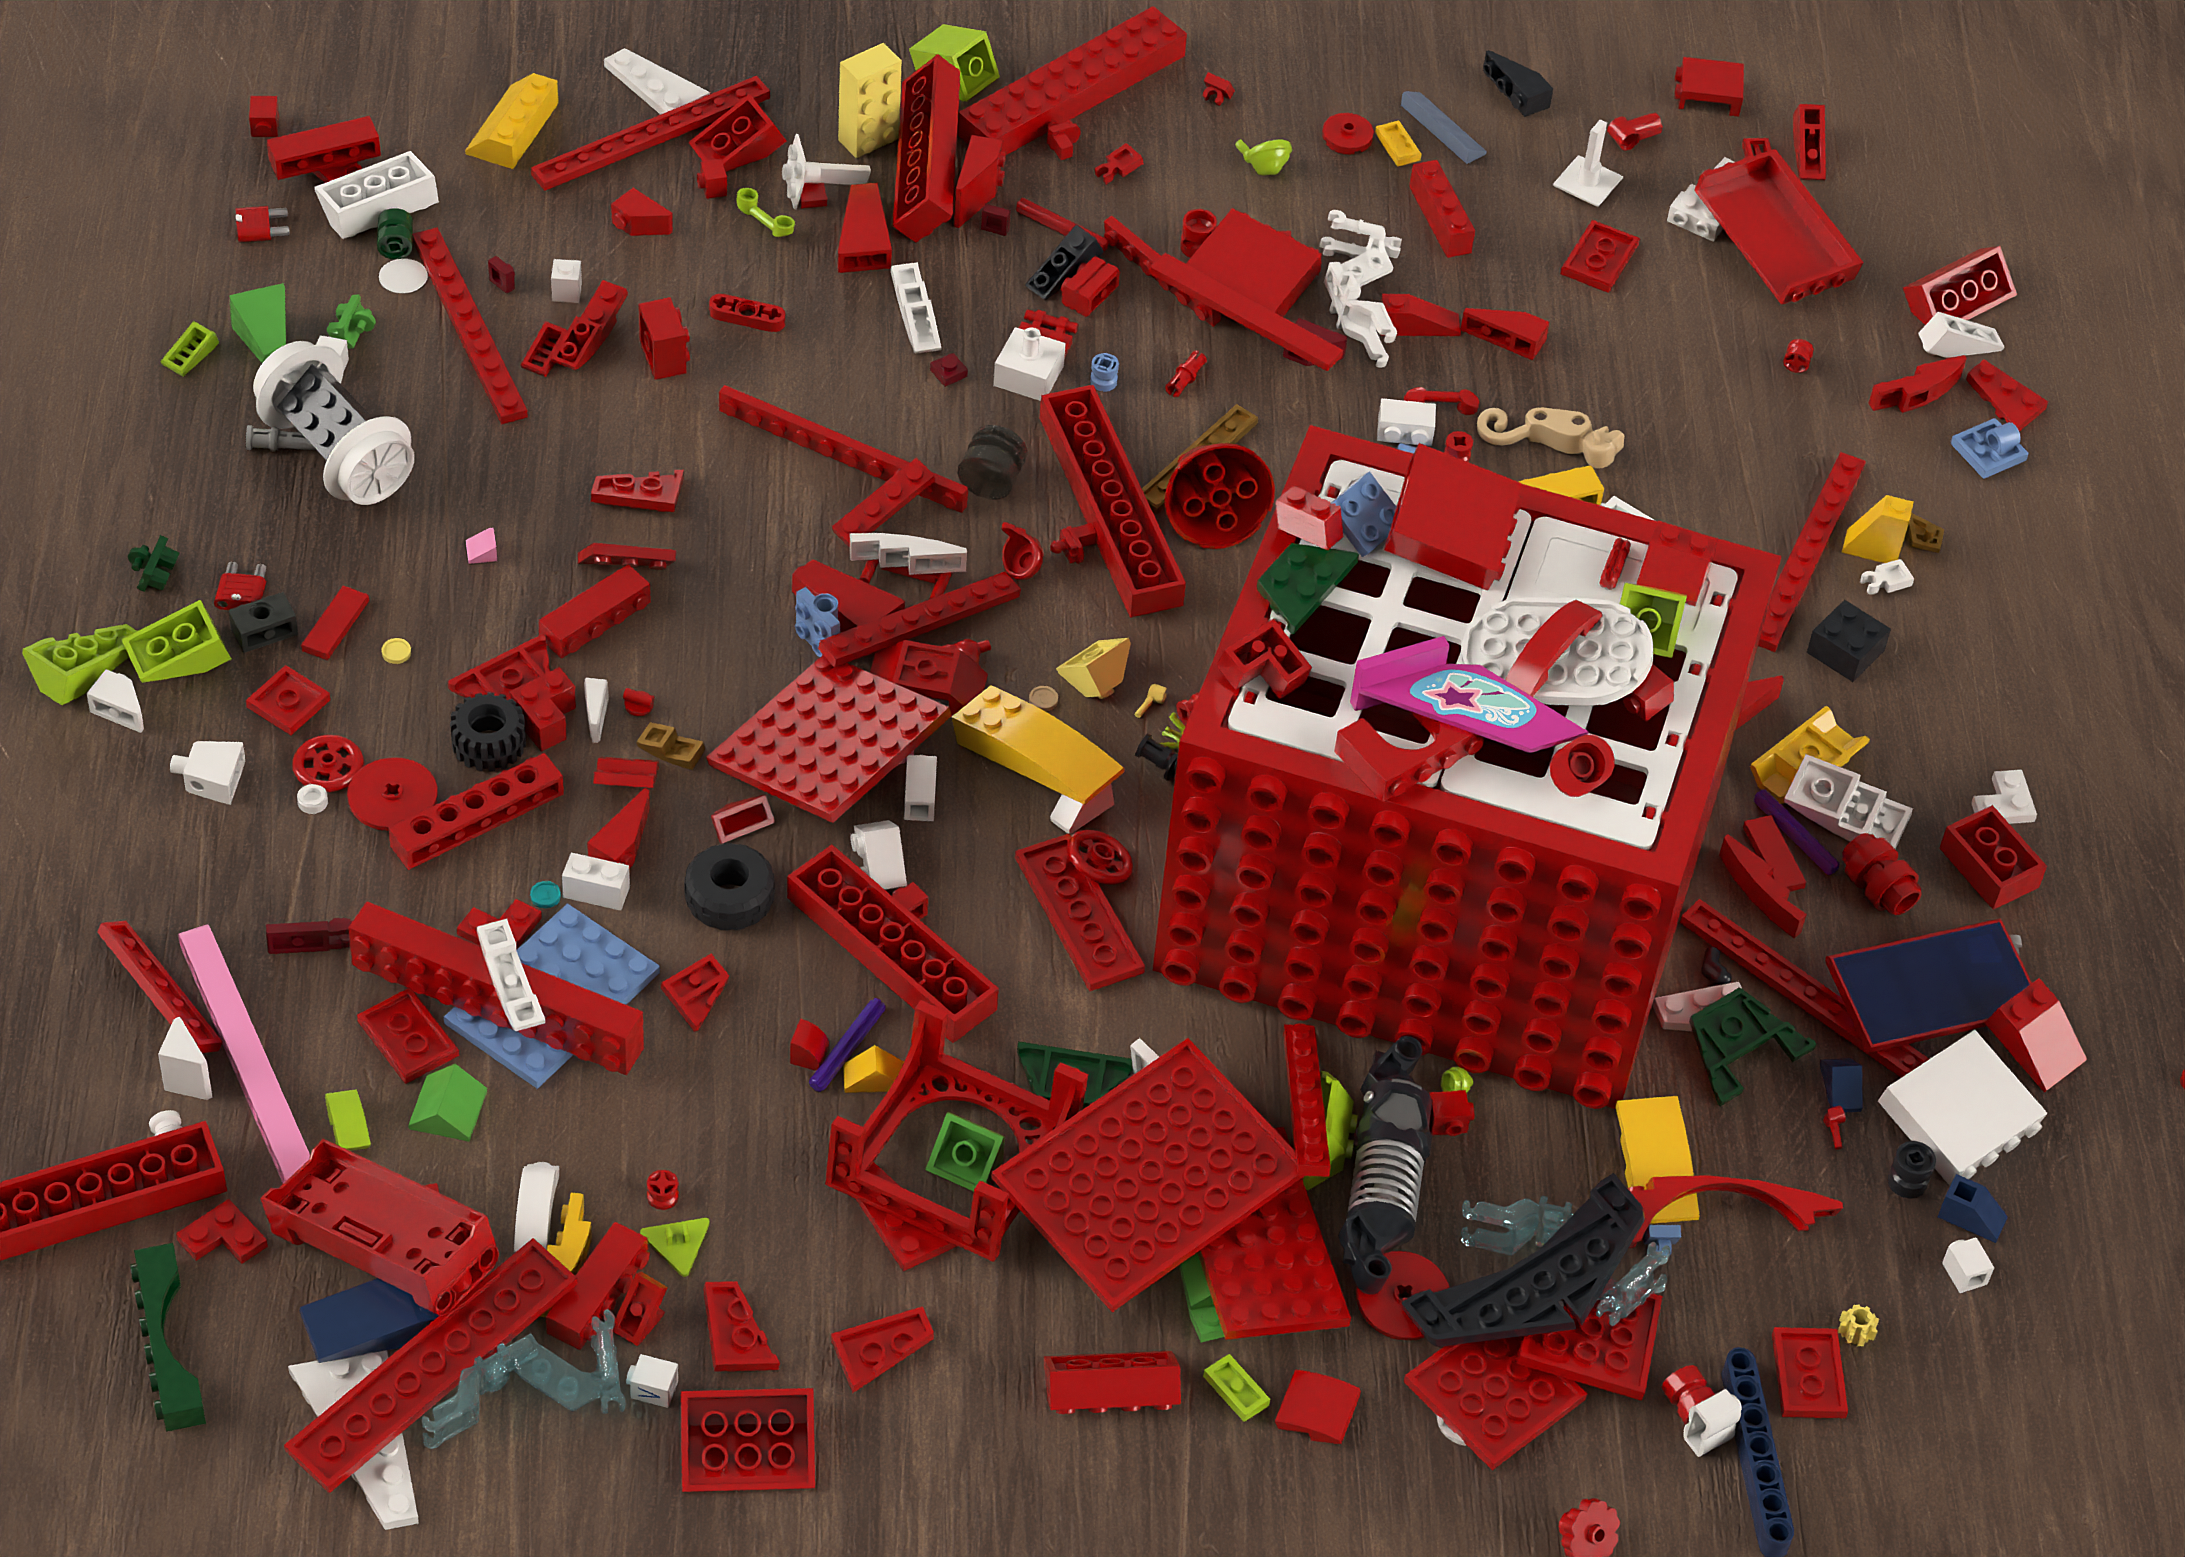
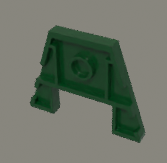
M1740 987L1693 1014L1689 1019L1719 1106L1742 1094L1744 1090L1743 1086L1727 1067L1730 1063L1772 1038L1777 1041L1792 1062L1814 1050L1817 1045L1811 1038L1808 1037L1806 1039L1796 1032L1795 1027L1789 1022H1782L1771 1014V1009Z

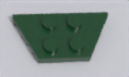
M1291 543L1258 579L1257 590L1264 599L1270 602V607L1275 614L1282 615L1288 623L1287 630L1294 635L1358 563L1359 554L1351 551L1325 550L1321 547Z
M1018 1041L1017 1054L1032 1092L1043 1096L1049 1101L1054 1072L1060 1062L1088 1074L1083 1109L1124 1082L1133 1072L1131 1058Z

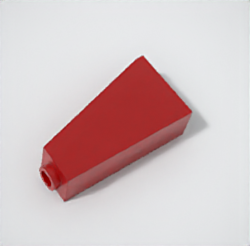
M878 183L853 184L850 188L838 247V273L891 269L892 248Z
M814 559L804 566L798 567L792 574V593L796 595L797 591L807 587L814 596L830 594L836 597L838 600L840 632L905 609V601Z

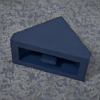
M1851 1058L1820 1060V1068L1830 1108L1841 1106L1845 1113L1861 1112L1863 1109L1862 1065Z

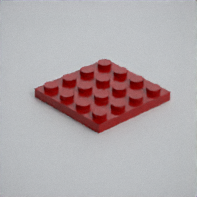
M1609 1280L1583 1325L1564 1306V1310L1574 1320L1576 1329L1522 1336L1517 1364L1642 1401L1646 1391L1663 1296Z
M1522 1336L1444 1346L1404 1377V1383L1437 1416L1441 1417L1444 1423L1454 1433H1457L1464 1443L1492 1471L1584 1402L1587 1397V1393L1574 1380L1517 1364Z

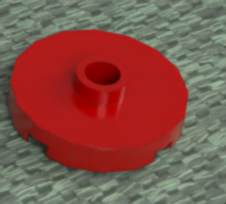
M1338 113L1330 116L1324 122L1322 138L1326 141V145L1331 150L1346 155L1354 154L1355 151H1366L1371 146L1374 135L1372 124L1366 118L1353 113Z

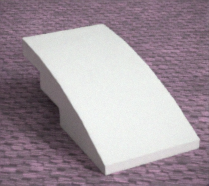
M1806 754L1784 798V802L1810 820L1848 841H1851L1860 834L1868 833L1873 834L1876 838H1885L1896 849L1912 815L1913 808L1886 798V791L1860 782V774Z

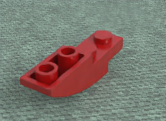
M602 280L581 317L576 316L551 357L552 362L573 370L582 367L596 353L617 323L616 314L628 296L627 289Z
M1965 355L1932 363H1925L1916 367L1914 376H1906L1901 379L1876 384L1873 386L1868 404L1873 411L1898 406L1902 413L1927 405L1947 393L1959 381L1967 358Z

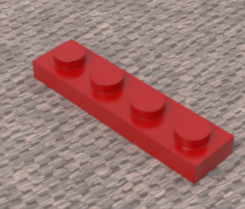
M915 458L832 526L833 532L850 548V533H872L936 481L935 475L919 459Z

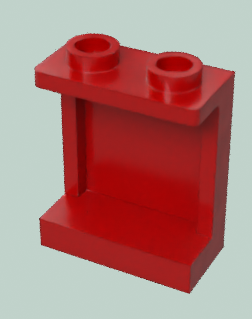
M1683 57L1681 67L1677 66L1675 72V82H1679L1675 86L1674 99H1678V109H1684L1685 100L1687 99L1729 104V116L1739 117L1744 92V64Z

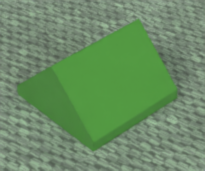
M456 1064L427 1075L408 1128L410 1130L470 1142L487 1094V1087Z
M947 1112L925 1170L974 1192V1188L980 1180L990 1184L992 1172L1003 1163L1005 1136L951 1112Z

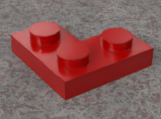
M518 899L514 900L500 919L473 907L458 925L457 935L481 946L477 927L507 919L516 942L517 950L542 919V911Z
M227 1199L176 1233L177 1241L195 1261L223 1244L243 1264L268 1247L267 1239L230 1199Z

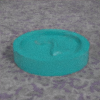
M551 881L538 882L531 888V901L539 908L554 907L561 898L560 888Z

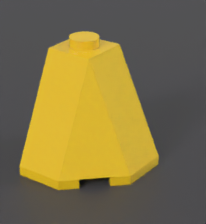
M1886 495L1847 529L1842 553L1882 563L1898 560L1914 502Z

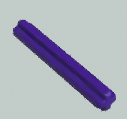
M1762 789L1755 794L1754 802L1768 816L1772 815L1775 823L1827 875H1832L1838 871L1840 862L1766 789Z
M874 998L869 1001L810 1078L809 1085L816 1092L825 1090L886 1010V1005L880 999Z

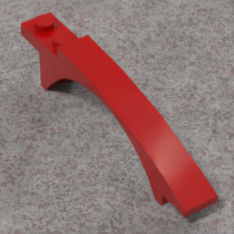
M1709 1175L1652 1177L1646 1184V1190L1644 1186L1627 1188L1642 1205L1645 1216L1644 1223L1629 1248H1635L1637 1242L1642 1240L1648 1225L1657 1213L1672 1202L1695 1193L1728 1191L1750 1196L1778 1211L1798 1232L1808 1231V1225L1815 1224L1814 1218L1836 1216L1843 1209V1203L1817 1193L1759 1180Z

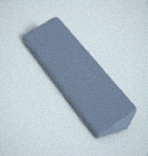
M1403 92L1401 106L1466 164L1486 155L1487 151L1422 93Z

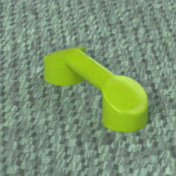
M742 188L737 192L736 202L740 211L746 215H752L772 230L773 236L783 237L794 232L795 221L791 217L780 215L773 219L757 207L759 196L757 191L751 188Z

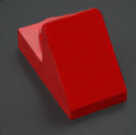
M643 1272L636 1273L610 1330L634 1345H640L665 1314V1311L660 1309L659 1306L668 1287Z

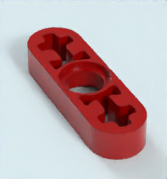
M716 294L709 300V314L713 319L768 332H778L785 327L786 314L780 306L727 294ZM744 310H751L754 312V314L750 316L742 315L741 312Z

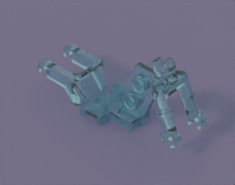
M1541 1196L1539 1205L1530 1199H1522L1508 1207L1478 1202L1475 1208H1470V1201L1465 1200L1462 1206V1214L1466 1219L1506 1227L1510 1231L1499 1233L1477 1228L1473 1235H1469L1468 1227H1463L1461 1230V1242L1466 1246L1514 1255L1536 1235V1246L1542 1247L1573 1215L1572 1203L1566 1202L1565 1207L1548 1204V1197ZM1651 1242L1648 1245L1647 1255L1638 1264H1634L1630 1269L1631 1271L1619 1282H1616L1611 1277L1598 1298L1601 1302L1597 1305L1596 1316L1600 1317L1606 1311L1612 1312L1609 1317V1324L1614 1326L1620 1321V1318H1626L1639 1305H1643L1646 1302V1298L1652 1293L1664 1291L1667 1285L1666 1274H1661L1658 1280H1654L1653 1271L1659 1265L1668 1262L1670 1256L1669 1246L1665 1245L1662 1251L1658 1252L1656 1251V1243Z
M608 1309L604 1310L603 1317L605 1322H601L595 1316L592 1318V1328L595 1330L596 1335L591 1336L590 1342L591 1347L596 1351L598 1365H596L597 1370L592 1373L581 1372L538 1344L531 1333L508 1347L501 1343L497 1346V1353L485 1360L481 1356L475 1358L474 1366L461 1371L457 1394L433 1408L435 1420L430 1421L428 1417H422V1425L425 1430L434 1434V1438H431L427 1433H423V1444L431 1449L437 1448L443 1442L478 1423L479 1393L483 1395L488 1391H498L507 1383L509 1373L512 1371L571 1412L599 1396H602L601 1410L603 1414H608L607 1402L610 1400H616L619 1403L620 1412H624L626 1402L625 1396L620 1391L616 1353L618 1352L617 1347L614 1345L612 1332L615 1325L613 1313Z

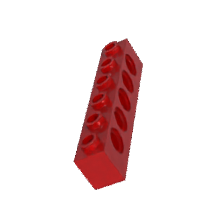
M545 752L536 757L529 758L524 763L509 770H504L497 776L484 782L477 783L460 794L452 795L447 800L433 807L425 808L420 813L406 820L398 821L388 828L390 847L405 867L410 870L564 795L563 775Z

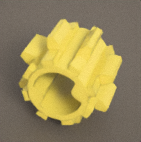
M1853 1305L1852 1309L1842 1311L1839 1319L1841 1323L1838 1333H1841L1842 1338H1846V1343L1850 1345L1851 1343L1857 1344V1346L1862 1347L1869 1339H1875L1878 1332L1876 1327L1879 1318H1876L1875 1313L1872 1314L1869 1307L1866 1306L1864 1308L1860 1307V1305Z

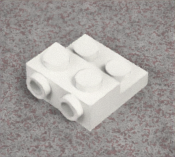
M1690 184L1685 192L1681 191L1671 204L1667 221L1714 242L1723 228L1694 191L1696 185Z

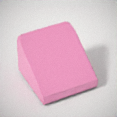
M488 528L466 540L469 564L497 561L494 528Z

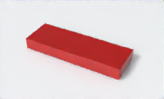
M343 585L302 642V651L328 661L368 604L369 595Z
M1772 815L1744 821L1743 829L1756 854L1774 867L1771 877L1789 889L1790 892L1804 889L1806 880Z

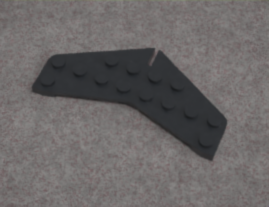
M1613 1173L1601 1180L1590 1191L1591 1197L1538 1251L1508 1269L1435 1293L1429 1289L1414 1294L1401 1302L1402 1308L1429 1343L1438 1347L1576 1329L1574 1320L1563 1307L1566 1306L1577 1321L1583 1325L1644 1223L1643 1207Z

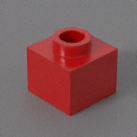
M716 159L700 162L701 173H697V184L699 189L704 190L706 199L727 196V175L722 160Z
M914 882L904 888H898L891 895L919 920L928 915V896Z

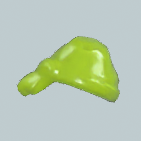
M1241 139L1235 144L1236 148L1243 154L1245 161L1251 163L1257 174L1261 176L1278 174L1292 152L1290 142L1283 139L1263 142L1251 149Z

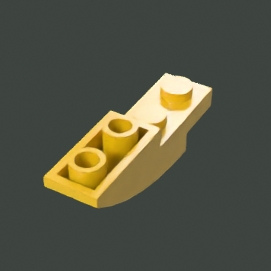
M571 1192L569 1204H563L561 1223L565 1224L564 1230L557 1232L556 1245H547V1251L570 1272L576 1275L587 1259L592 1241L591 1222L583 1221L584 1195ZM551 1306L539 1317H545L553 1306Z

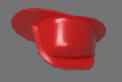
M1583 735L1574 739L1552 756L1550 776L1554 785L1560 792L1569 797L1586 795L1611 776L1615 767L1613 751L1604 739L1596 735Z

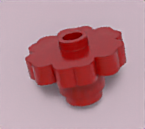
M1591 1498L1583 1499L1580 1502L1579 1509L1572 1508L1564 1513L1560 1518L1558 1527L1560 1534L1563 1536L1561 1544L1567 1557L1610 1556L1618 1543V1535L1615 1531L1620 1525V1520L1617 1517L1616 1509L1607 1506L1605 1501Z

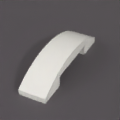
M507 919L478 926L477 934L492 982L514 1031L544 1024L545 1017L536 994L533 995L517 954L516 942Z

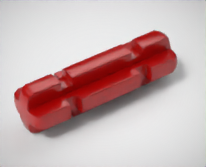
M1622 538L1615 540L1613 549L1605 564V569L1600 577L1599 584L1602 588L1607 587L1609 590H1612L1616 587L1617 579L1620 577L1625 559L1630 551L1631 543L1629 540H1623Z

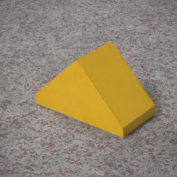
M876 1045L872 1046L843 1065L845 1093L888 1092L904 1061Z

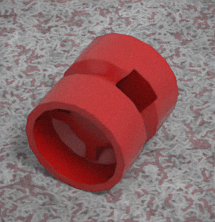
M1193 209L1184 215L1180 248L1185 256L1191 258L1217 227V219L1212 212L1204 209Z
M1695 1365L1678 1369L1666 1378L1661 1387L1671 1404L1677 1405V1413L1685 1425L1689 1423L1690 1409L1715 1395L1710 1387H1706L1707 1382Z

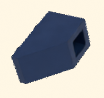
M1958 1174L1955 1175L1938 1214V1218L1994 1243L1997 1242L2008 1218L1985 1186Z

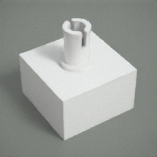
M1015 327L995 362L993 386L1041 401V395L1049 394L1064 367L1066 343L1041 336L1040 331L1036 328L1022 330Z

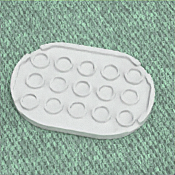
M1520 597L1492 605V610L1483 616H1476L1465 631L1461 651L1463 664L1481 665L1505 680L1519 654L1537 630L1561 607L1573 600H1579L1601 611L1603 616L1585 637L1579 634L1548 670V680L1535 693L1533 698L1548 705L1592 706L1605 705L1625 697L1645 680L1653 662V641L1646 623L1632 615L1629 608L1616 602L1586 598Z

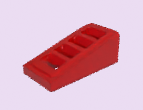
M545 321L520 364L521 368L546 377L556 364L552 362L551 357L568 330ZM551 338V339H553V340H556L557 342H556V344H555V343L550 342V341H548V340ZM543 347H550L552 348V351L544 349ZM538 354H544L548 356V358L545 359L543 357L538 356ZM533 360L543 363V367L532 364Z

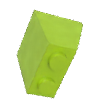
M943 24L909 48L916 71L937 54L961 71L959 99L964 102L971 99L1000 77L986 31Z

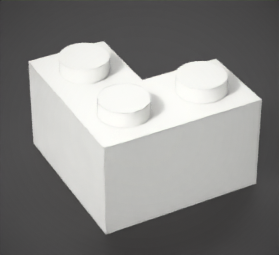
M889 820L855 825V834H851V845L853 852L857 851L858 855L863 858L864 866L860 867V869L883 889L907 886L899 826Z

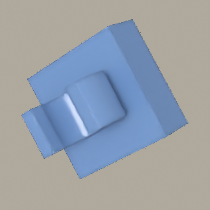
M1649 1225L1644 1233V1244H1655V1259H1668V1255H1671L1672 1252L1671 1244H1676L1681 1238V1226Z

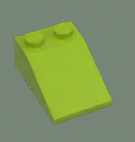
M201 600L121 639L142 683L205 673L231 660L218 630Z

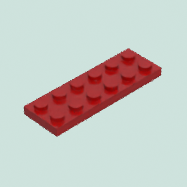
M1068 833L1016 850L1015 859L1090 992L1144 974L1145 965L1098 882L1084 876L1070 861L1067 853V844L1071 835Z

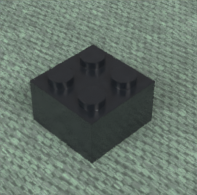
M1844 600L1812 631L1806 653L1851 682H1854L1885 651L1891 628L1847 600Z

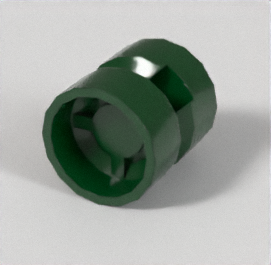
M390 208L380 213L378 217L377 250L385 258L402 259L411 253L413 218L410 213L399 208Z

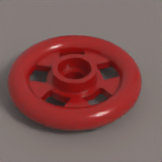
M320 735L309 739L297 749L292 761L293 772L302 785H320L327 792H336L347 788L353 776L364 767V757L360 748L353 741L339 735ZM321 747H328V750H324L319 753H316L315 749ZM343 749L346 752H348L349 755L345 758H342L338 751ZM306 760H313V768H305L304 762ZM343 766L350 768L345 775L338 773ZM318 774L329 776V779L324 781L318 780L316 777Z
M1081 830L1074 833L1068 840L1067 853L1074 867L1087 878L1101 884L1116 885L1125 882L1131 876L1133 871L1132 858L1127 849L1114 837L1097 830ZM1079 845L1087 849L1086 853L1079 850ZM1115 854H1116V856L1119 858L1120 861H1115V860H1114ZM1113 868L1116 873H1109L1108 869Z

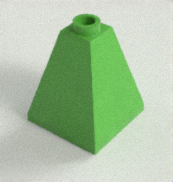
M284 283L229 295L232 329L259 361L263 363L274 351L286 345Z

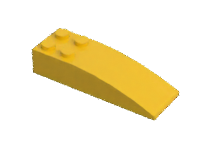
M992 685L952 716L957 744L1084 805L1124 773V767L1079 732L1035 705Z

